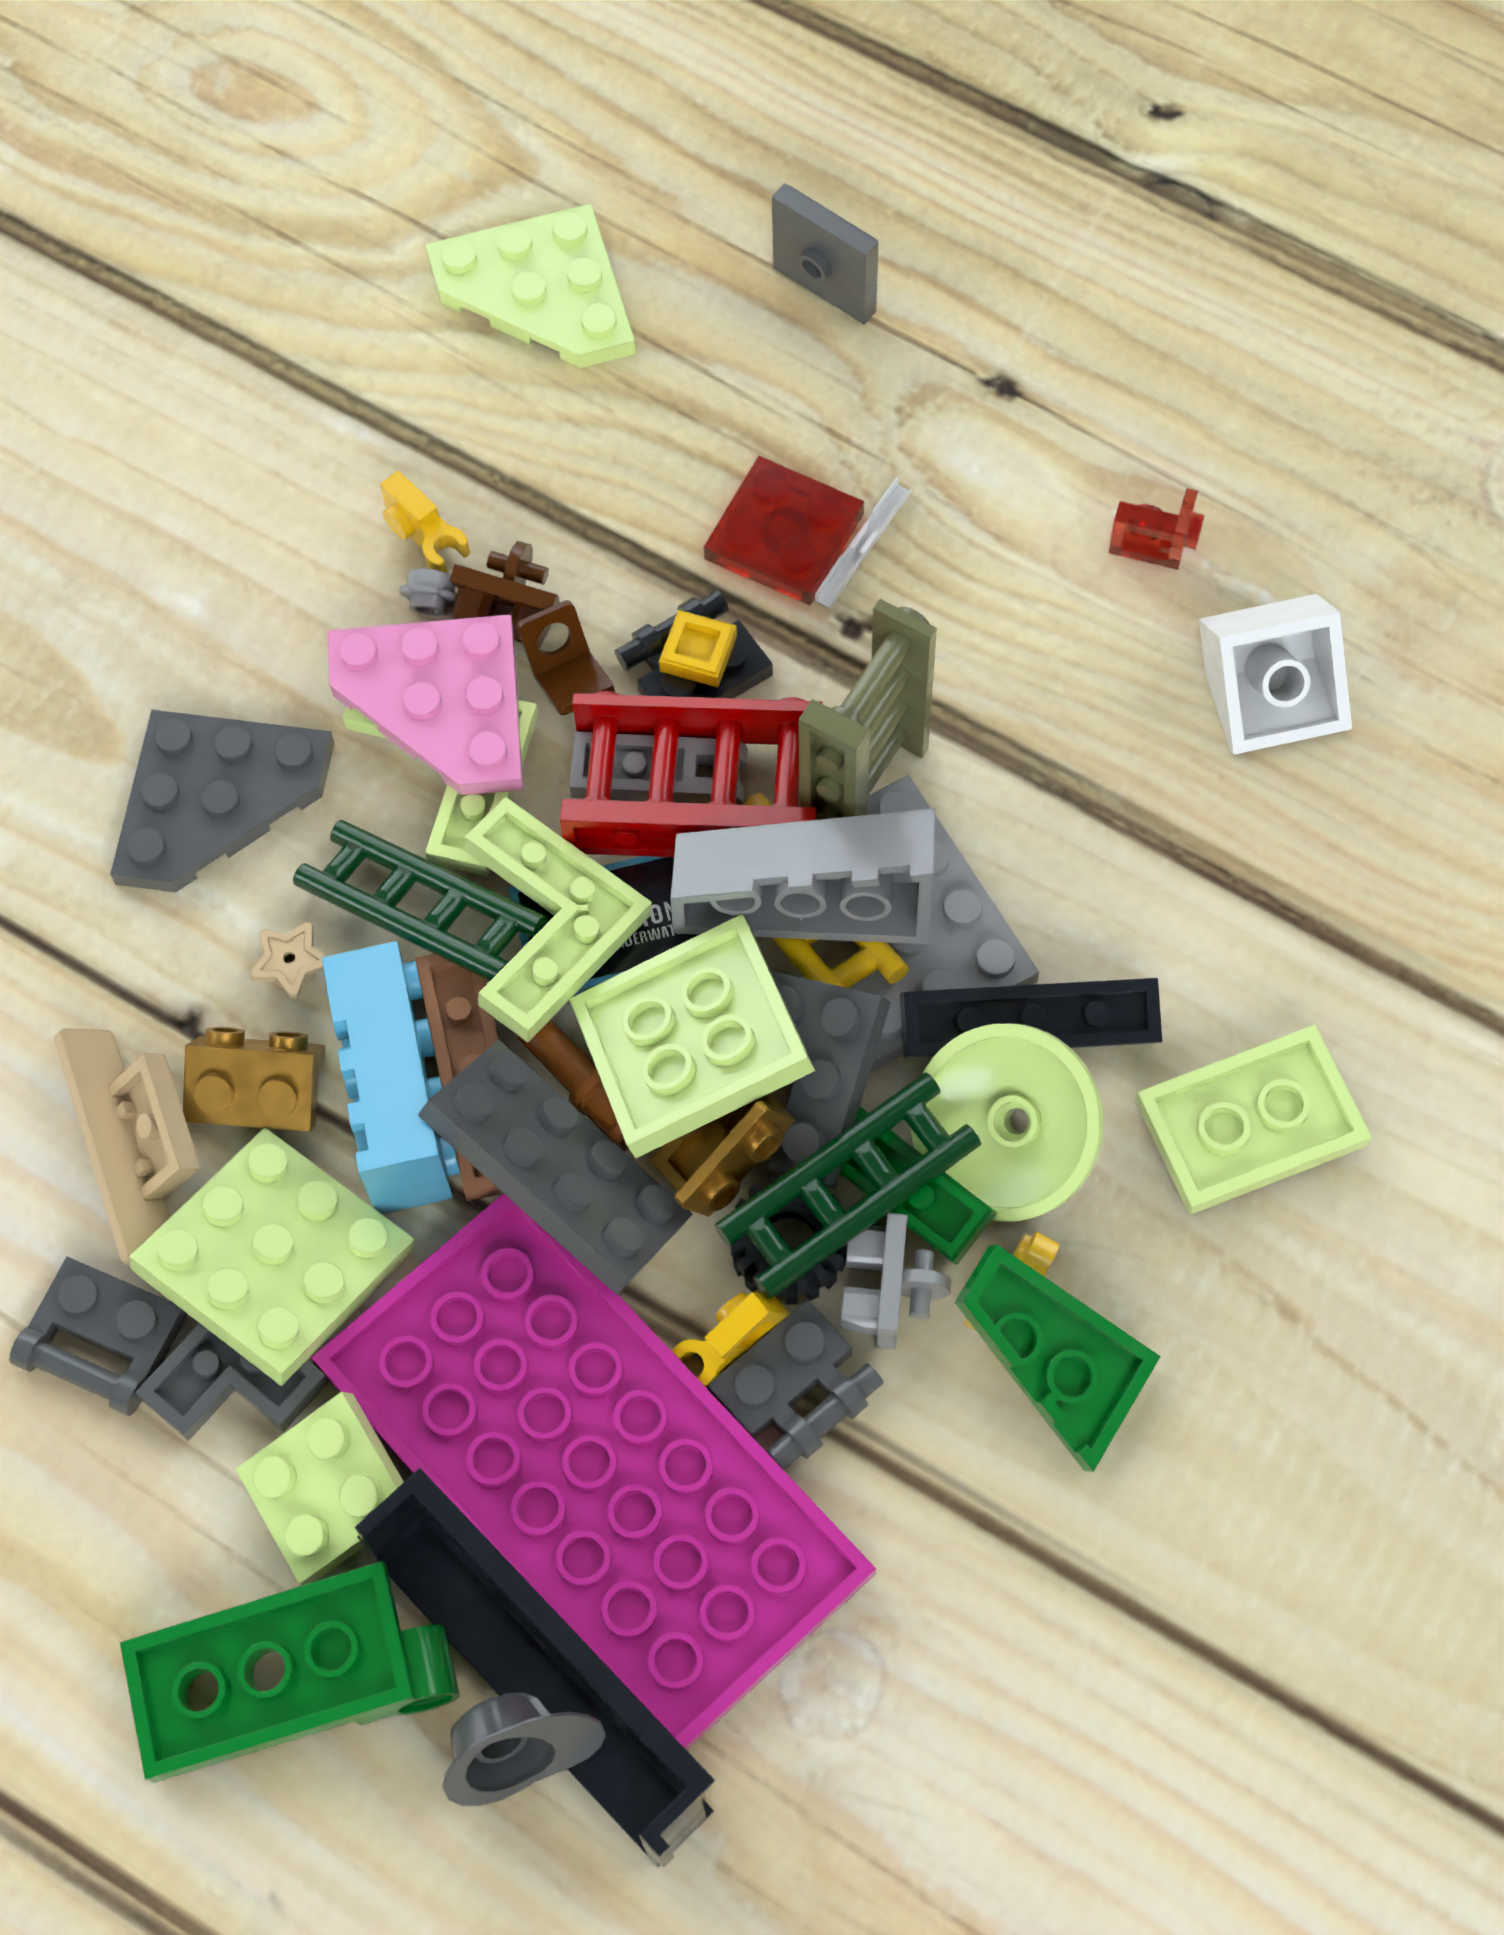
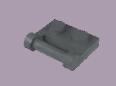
M66 1256L29 1326L23 1329L16 1338L11 1348L9 1361L10 1364L29 1372L35 1368L41 1369L109 1400L110 1408L131 1416L142 1402L135 1392L162 1364L188 1314L169 1300ZM60 1330L131 1361V1364L126 1372L118 1375L51 1345V1342L57 1331Z

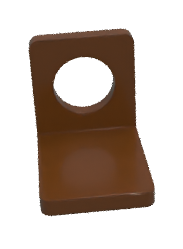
M565 600L517 622L516 628L534 679L559 715L564 716L573 712V693L615 692L613 682L589 650L575 606L571 601ZM552 623L566 625L568 628V638L562 647L551 652L542 651L537 647L538 634L545 626Z

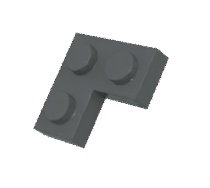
M199 1323L135 1393L142 1402L189 1441L234 1391L284 1432L329 1383V1380L322 1371L307 1360L280 1386Z

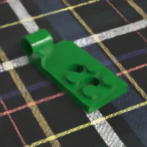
M383 1561L120 1642L144 1778L154 1783L351 1722L365 1725L394 1715L421 1713L450 1704L460 1697L445 1627L442 1625H425L401 1631L387 1564ZM277 1652L284 1661L285 1670L283 1678L274 1688L260 1691L253 1680L255 1665L264 1655ZM212 1673L218 1682L217 1697L207 1709L194 1711L188 1702L189 1686L199 1675Z

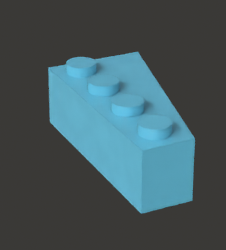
M398 941L322 957L332 1021L337 1039L342 1041L343 1048L338 1049L341 1073L348 1097L353 1099V1103L347 1104L350 1126L352 1132H354L358 1152L355 1153L358 1172L373 1208L381 1214L452 1199L453 1195L449 1176L460 1174L456 1151L418 1116L427 1101L442 1088L440 1076L428 1079L424 1058L435 1056L428 1018L416 1020L412 1000L423 998L416 960L404 963Z

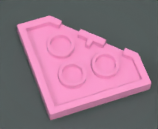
M511 614L328 630L329 684L332 694L336 699L351 710L355 708L376 724L380 733L415 760L420 758L442 775L443 781L460 795L524 790L514 629Z

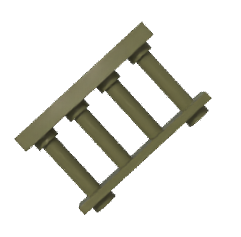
M879 599L873 608L872 660L842 705L829 708L812 699L799 718L800 807H816V820L867 815L868 795L899 748L902 747L923 758L929 748L937 628L930 625L922 614L912 608H897Z

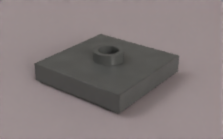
M784 183L772 196L773 268L865 325L876 313L878 240L789 184Z

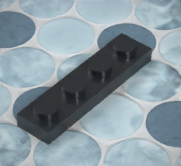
M1158 978L908 991L900 993L904 1058L935 1056L942 1047L957 1036L971 1029L991 1024H1020L1038 1028L1060 1039L1070 1048L1163 1042Z

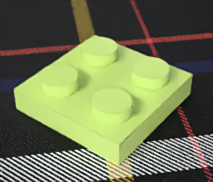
M340 1392L235 1469L295 1578L302 1585L316 1582L363 1548L357 1538L358 1533L355 1527L404 1482L355 1396L347 1392Z

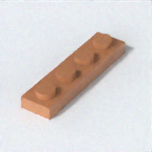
M436 954L416 957L415 960L443 1088L499 1038L494 1017L478 1006V993L487 985L486 979ZM456 1151L467 1201L503 1193Z

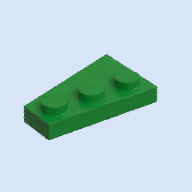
M998 1244L990 1245L954 1303L1081 1468L1087 1472H1094L1161 1356Z

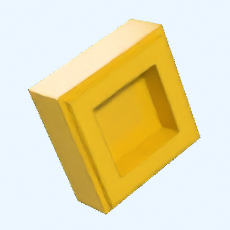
M678 610L659 659L660 672L718 688L737 638V626Z

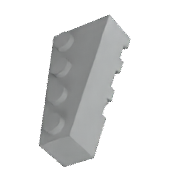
M936 808L676 834L671 887L673 933L702 934L743 914L755 937L929 944Z

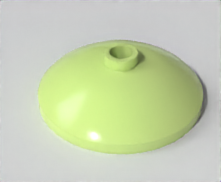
M991 1024L971 1029L957 1036L942 1047L931 1059L923 1073L927 1072L933 1077L941 1093L926 1103V1106L949 1135L967 1124L976 1132L981 1141V1146L945 1172L997 1212L992 1221L1013 1222L1039 1217L1053 1211L1073 1197L1088 1179L1095 1166L1102 1144L1104 1123L1102 1102L1095 1081L1086 1065L1069 1046L1055 1036L1038 1028L1020 1024ZM1017 1109L1023 1110L1028 1117V1126L1023 1133L1017 1132L1011 1123L1012 1115ZM911 1129L913 1146L924 1155L928 1150Z

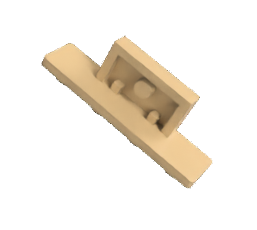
M63 1028L54 1036V1042L120 1260L125 1265H130L129 1256L171 1217L165 1199L201 1169L196 1155V1147L191 1139L178 1098V1091L173 1082L165 1054L143 1053L125 1070L114 1034L110 1030Z

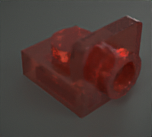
M1186 488L1179 515L1164 512L1150 504L1135 505L1119 501L1108 553L1178 570L1184 548L1196 550L1205 514L1194 512L1198 490Z

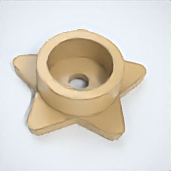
M304 922L287 934L269 929H262L259 932L264 955L251 969V980L273 981L274 984L283 988L291 999L298 998L302 988L313 980L316 973L324 971L322 957H326V955L313 947L314 926L310 922ZM293 954L295 960L292 963L284 962L286 955Z

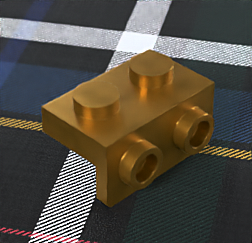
M234 1027L207 1028L205 1036H199L185 1045L183 1114L186 1122L309 1132L315 1128L318 1063L325 1058V1045L308 1043L307 1034L289 1031L272 1032L269 1034V1040L244 1039L245 1030Z
M769 1093L663 1145L650 1162L678 1191L674 1199L682 1208L710 1217L715 1211L723 1209L734 1200L740 1190V1182L757 1163L767 1160L779 1149L784 1139L783 1134L794 1123L795 1119Z

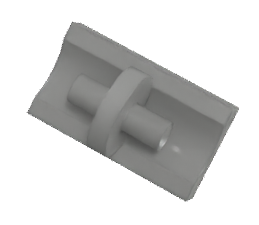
M888 1213L886 1226L872 1225L848 1242L846 1268L882 1271L881 1290L844 1287L841 1328L862 1334L877 1335L876 1348L896 1349L901 1295L910 1297V1317L926 1319L929 1318L930 1300L947 1297L951 1291L950 1277L944 1273L933 1271L934 1252L916 1250L914 1252L913 1269L903 1270L908 1215Z

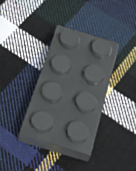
M499 1039L433 1095L418 1114L426 1124L616 1295L627 1286L693 1215L689 1210L682 1208L666 1188L661 1186L617 1144L612 1142Z

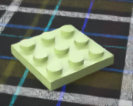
M743 914L570 999L626 1145L635 1158L815 1071L752 929Z
M265 1127L129 1256L130 1270L282 1386L413 1252L414 1238Z

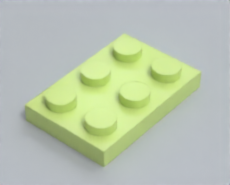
M1315 1024L1138 1091L1135 1099L1138 1109L1189 1215L1365 1148L1372 1139Z

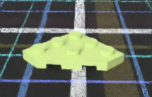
M591 204L425 244L441 304L459 312H462L464 308L489 319L490 326L527 344L531 345L534 340L558 351L560 359L579 368L636 354L634 336Z

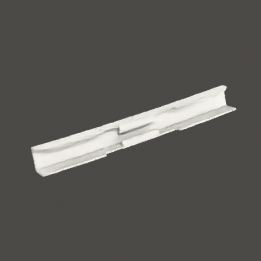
M898 477L874 507L870 517L815 593L816 602L831 609L868 552L912 493V489L907 490L898 485Z

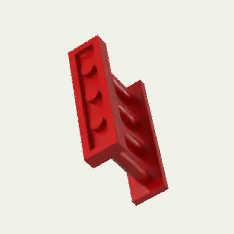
M600 691L594 694L573 693L572 705L576 732H592L586 796L583 799H562L560 812L562 838L585 854L674 857L676 834L816 820V807L799 806V718L810 701L797 697L765 700L620 695L611 691ZM617 734L654 736L648 800L644 802L610 800ZM679 737L716 739L711 802L707 804L673 802ZM740 742L744 744L778 745L773 805L736 804Z

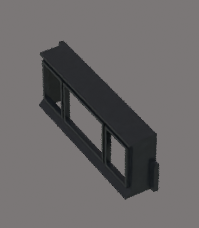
M421 1468L417 1469L355 1527L360 1543L375 1563L383 1561L387 1564L389 1578L433 1625L445 1627L448 1642L499 1696L505 1693H526L538 1698L550 1714L574 1712L588 1714L601 1721L606 1733L602 1746L590 1758L567 1770L657 1867L662 1865L664 1868L674 1858L673 1852L714 1813V1810L706 1803L705 1793L714 1783L715 1779Z

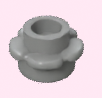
M416 568L409 570L406 585L399 588L400 595L410 600L409 609L425 615H444L446 606L455 605L457 595L454 593L455 586L449 581L451 575L432 569Z

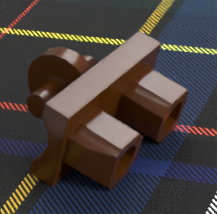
M517 541L513 545L509 556L495 551L490 552L486 566L489 569L502 572L503 578L454 564L449 580L458 588L453 619L493 616L497 603L514 608L511 616L514 641L519 643L522 642L516 628L518 621L561 602H559L557 594L525 585L527 580L544 585L548 578L549 568L532 563V544ZM551 624L545 626L538 634V648L541 647Z

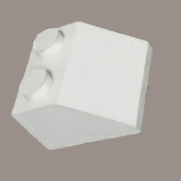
M1318 594L1199 619L1206 679L1230 752L1233 755L1352 729L1340 612Z

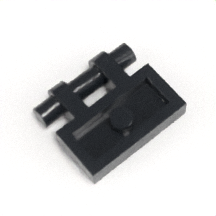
M718 590L700 600L692 597L677 607L678 610L710 619H716L729 611L725 598ZM677 614L655 627L646 624L632 632L631 641L614 651L619 663L626 671L643 661H646L652 669L651 672L637 679L638 691L642 696L736 698L773 675V663L740 620L732 623V625L737 626V638L718 688L660 672L659 659Z

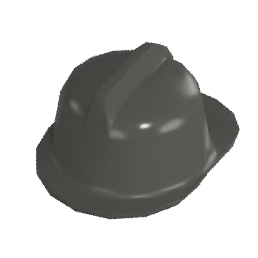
M505 1693L489 1698L473 1706L451 1728L450 1736L454 1761L444 1774L442 1788L450 1801L461 1806H482L501 1801L536 1781L569 1769L590 1758L602 1746L606 1735L601 1721L588 1714L574 1712L550 1714L538 1698L526 1693Z

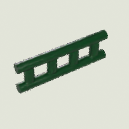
M342 819L335 823L330 834L331 841L342 846V848L325 869L321 871L309 864L303 863L297 868L293 876V884L489 981L509 962L498 956L518 931L533 938L548 923L547 916ZM365 858L392 870L391 874L373 895L346 883ZM416 882L443 895L424 920L396 907ZM466 907L494 919L493 923L475 945L447 932Z
M925 1072L714 1224L720 1237L729 1246L747 1234L769 1263L770 1267L755 1277L756 1284L768 1299H772L981 1146L978 1135L969 1125L965 1124L949 1135L926 1106V1103L941 1093L938 1084L929 1073ZM905 1120L927 1148L928 1152L897 1173L875 1145L874 1141ZM853 1158L875 1186L876 1190L847 1211H844L821 1180ZM800 1196L824 1228L791 1250L768 1218Z

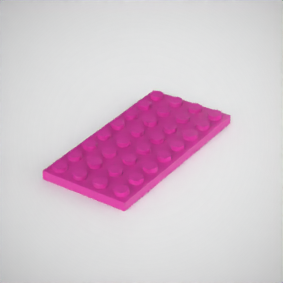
M504 1193L311 1357L315 1366L326 1375L327 1379L339 1393L347 1392L355 1396L375 1433L412 1474L419 1468L426 1473L687 1751L876 1575V1568L630 1306Z

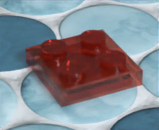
M758 455L703 547L704 559L811 606L815 599V593L835 565L864 515V501Z

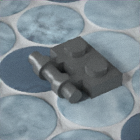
M807 1299L708 1384L707 1388L754 1439L772 1424L783 1436L769 1447L766 1452L785 1470L801 1455L808 1459L823 1446L821 1438L847 1416L850 1419H854L868 1406L866 1398L884 1382L877 1371L868 1363L849 1379L836 1369L852 1355V1346ZM818 1385L828 1397L802 1418L791 1407Z

